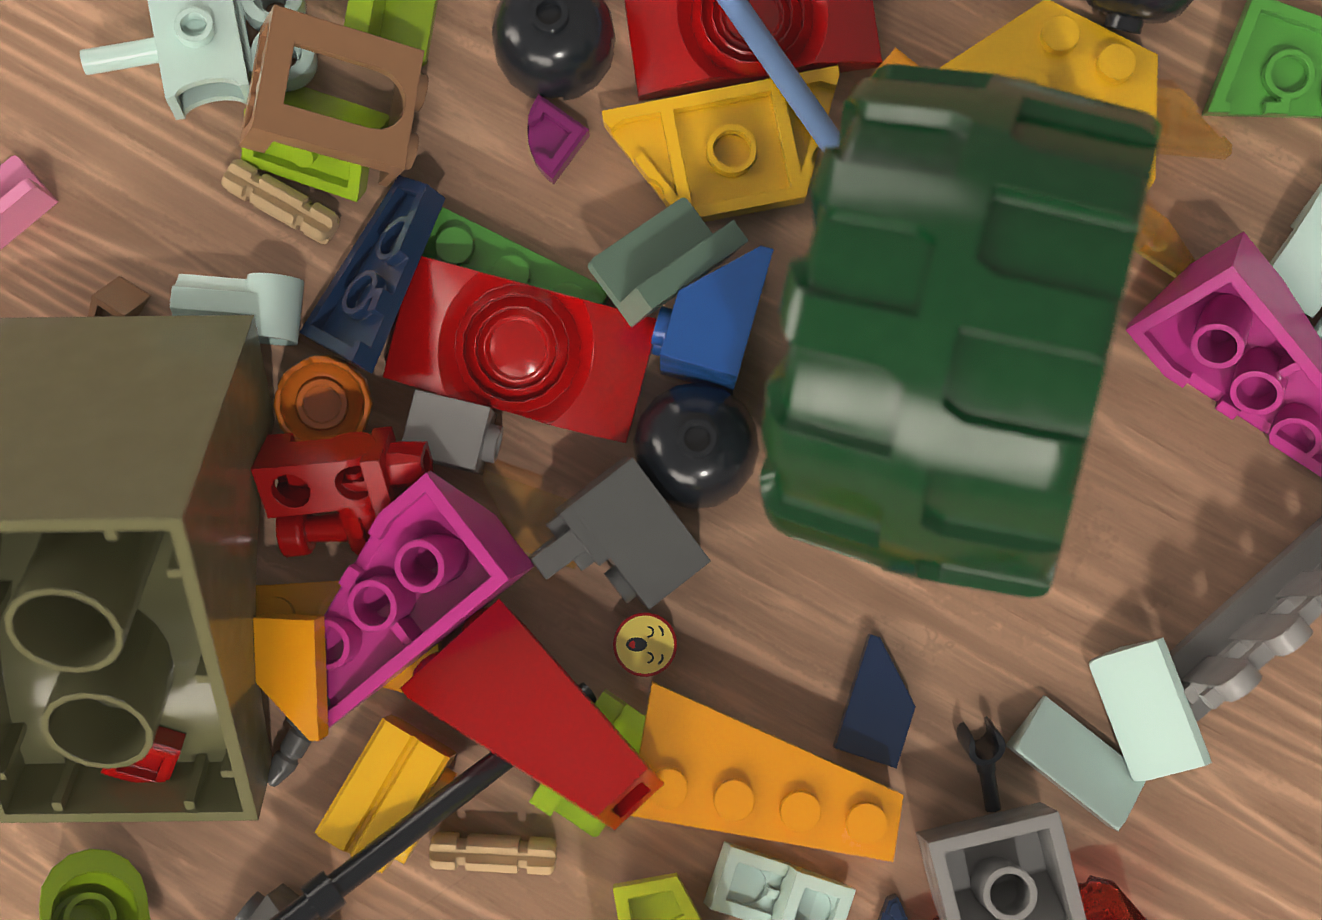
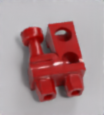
M392 426L373 428L371 434L349 432L330 439L295 441L293 433L267 436L251 467V472L267 518H276V538L283 556L288 558L310 555L315 549L316 542H348L351 550L359 556L370 537L368 531L378 514L425 473L433 472V459L428 441L396 442ZM276 478L278 479V482H279L278 485H277V487L275 486V479H276ZM331 512V513H326V514H321V515L313 516L314 513Z

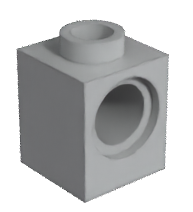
M415 390L402 441H428L433 464L482 475L485 462L495 463L497 460L504 428L503 426L495 425L497 414L491 407Z

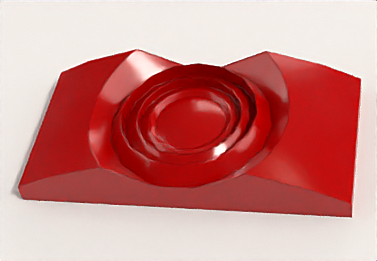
M624 0L638 101L697 93L770 78L717 0ZM748 0L798 73L837 65L839 73L878 68L882 64L873 0Z
M421 256L400 306L383 377L445 397L520 415L551 426L627 443L653 348L651 340L657 319L647 316L631 328L618 308Z

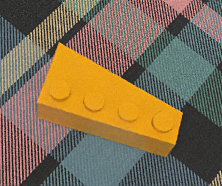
M651 680L639 755L665 784L631 816L878 860L894 861L903 794L889 786Z

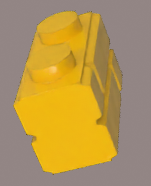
M391 714L383 717L314 833L339 850L349 853L351 857L454 780L458 773L450 769L449 766L457 753L395 715ZM420 839L394 859L405 864ZM394 859L377 872L383 873L391 866Z

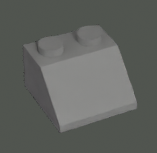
M1039 802L916 832L931 896L940 920H1087L1059 811Z

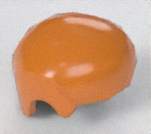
M332 355L310 356L288 369L277 384L278 389L275 392L273 407L279 427L284 433H293L295 441L330 439L343 433L364 432L368 425L373 407L367 379L350 362Z

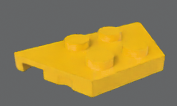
M1042 0L940 67V69L993 73L1035 80L1037 84L1144 111L1157 119L1158 54L1051 0ZM1156 157L1148 190L1156 179Z
M838 65L799 73L829 115L840 75ZM771 78L602 111L604 128L667 207L680 198H686L702 220L708 222L805 202L819 146Z

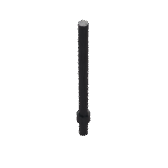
M581 682L578 686L595 704L597 701L596 696L584 682ZM489 752L329 875L321 871L300 887L304 894L269 920H315L319 916L322 920H326L347 904L343 897L508 772L513 766Z

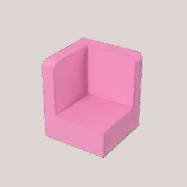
M11 156L0 165V249H3L58 203L56 198L28 165L17 156Z

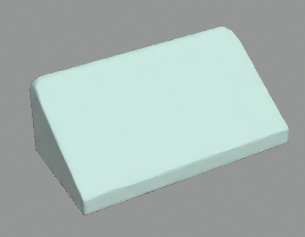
M1164 637L1122 646L1091 659L1089 662L1091 673L1128 770L1134 781H1147L1212 763Z
M1044 695L1006 744V747L1102 823L1116 831H1119L1126 822L1146 782L1134 781L1122 755Z

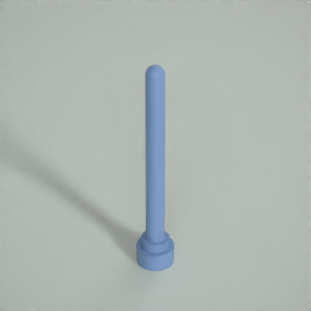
M717 0L821 151L825 147H839L840 131L749 1Z

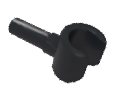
M986 716L984 717L987 727L986 732L980 739L974 741L971 731L964 722L960 723L957 727L956 735L970 759L976 764L977 772L980 776L985 811L997 812L1001 810L995 773V762L1003 756L1006 743L993 722Z

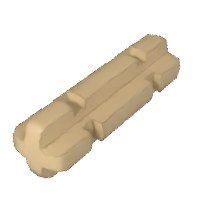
M242 159L233 160L222 177L221 184L229 193L244 201L249 200L254 207L295 230L301 227L300 231L304 235L320 244H327L338 229L340 218L333 210L318 202L312 205L313 201L309 200L308 196L267 173L262 176L258 168Z
M437 832L430 841L429 861L430 866L434 869L456 870L458 865H465V871L517 873L519 868H526L527 874L549 875L553 873L556 867L557 844L556 840L551 837L530 836L528 842L521 841V836L470 833L467 838H461L458 832Z

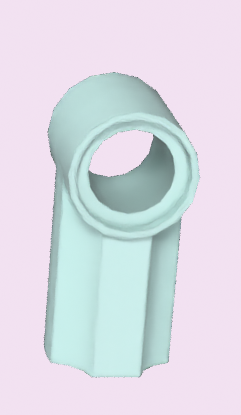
M273 273L247 274V279L179 274L175 285L172 286L170 310L172 316L254 315L261 344L295 346L298 345L305 283L299 278Z

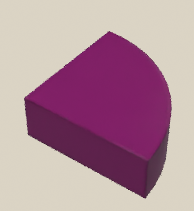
M538 94L528 116V143L538 169L552 184H555L589 138L590 133L589 129Z

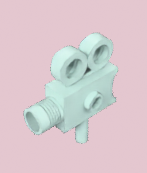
M147 0L154 34L153 38L80 50V59L86 75L159 63L165 99L176 120L185 119L187 113L192 109L211 102L239 101L246 104L260 28L269 14L266 8L270 4L278 2L284 4L285 8L306 14V1ZM246 20L255 30L259 31L251 46ZM294 46L292 58L297 61L290 67L286 92L298 90L312 80L318 65L315 52Z

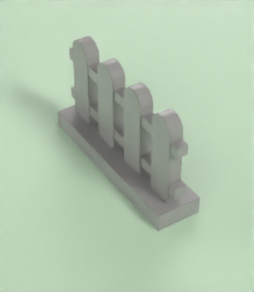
M1322 516L1169 651L1196 721L1202 719L1210 710L1216 709L1224 701L1234 702L1244 697L1261 681L1262 675L1259 673V670L1274 656L1283 657L1294 652L1312 636L1313 630L1309 625L1322 614Z

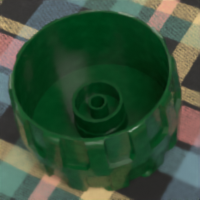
M887 64L879 67L872 74L871 78H863L856 83L843 105L839 147H825L823 149L811 183L815 230L809 253L790 260L779 308L781 325L786 338L789 340L787 353L767 380L761 424L762 439L767 455L760 473V491L764 512L773 527L790 538L881 567L886 572L918 580L1024 598H1039L1050 591L1093 424L1159 144L1162 126L1154 116L1137 109L1037 84L1035 80L993 73Z

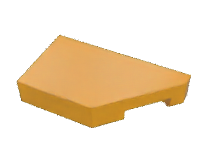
M263 613L254 617L256 684L309 741H320L329 735L324 616Z

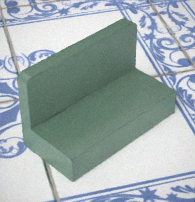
M680 198L593 257L588 263V269L632 328L677 296L679 290L701 279L725 262L749 240L734 220L715 233H712L688 199Z

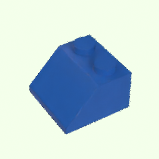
M765 246L753 249L679 290L673 309L661 306L651 344H653L652 354L660 356V374L690 383L702 382L724 388L729 393H733L774 249Z

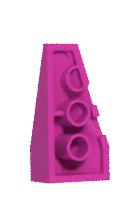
M1243 231L1185 268L1127 324L1125 330L1166 378L1182 388L1188 383L1216 401V410L1232 420L1239 416L1269 436L1270 445L1322 477V340L1282 277Z
M432 471L425 473L378 514L368 531L370 534L369 539L355 563L347 567L338 583L341 587L324 615L327 695L331 706H328V729L459 628L475 612L487 606L535 566L494 513Z

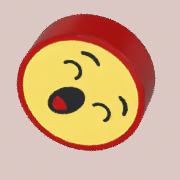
M647 612L637 613L626 618L617 628L613 639V650L618 663L627 672L640 677H650L663 672L672 663L677 651V639L672 626L661 616Z

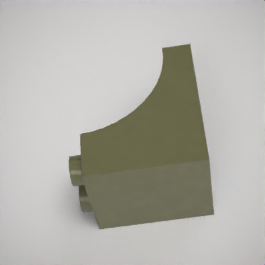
M254 315L0 318V823L259 820L268 783L272 754L267 736L261 688L256 684L253 618L256 617V563L261 498L251 472V467L267 436L272 434L275 418ZM159 726L186 734L181 753L170 780L165 782L132 783L101 773L102 768L112 769L130 766L145 758L153 746Z

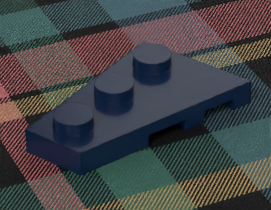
M399 175L299 333L373 374L446 198L428 184Z

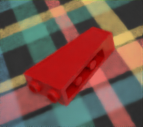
M500 599L490 607L480 609L470 616L463 625L462 632L444 649L425 657L414 669L413 677L400 687L407 698L428 713L614 831L665 784L527 626Z

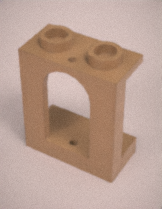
M274 4L260 28L239 147L265 153L274 141L379 170L378 184L388 186L404 170L411 169L417 155L419 135L411 132L414 111L419 112L421 110L428 90V76L421 74L424 50ZM294 46L375 70L388 76L395 83L388 127L384 129L367 128L284 104Z

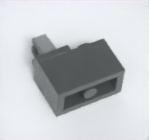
M626 456L554 510L557 515L546 523L554 536L529 555V559L545 579H549L573 560L581 571L594 562L600 566L608 560L612 567L604 575L622 599L628 604L637 597L649 610L711 562L634 458Z

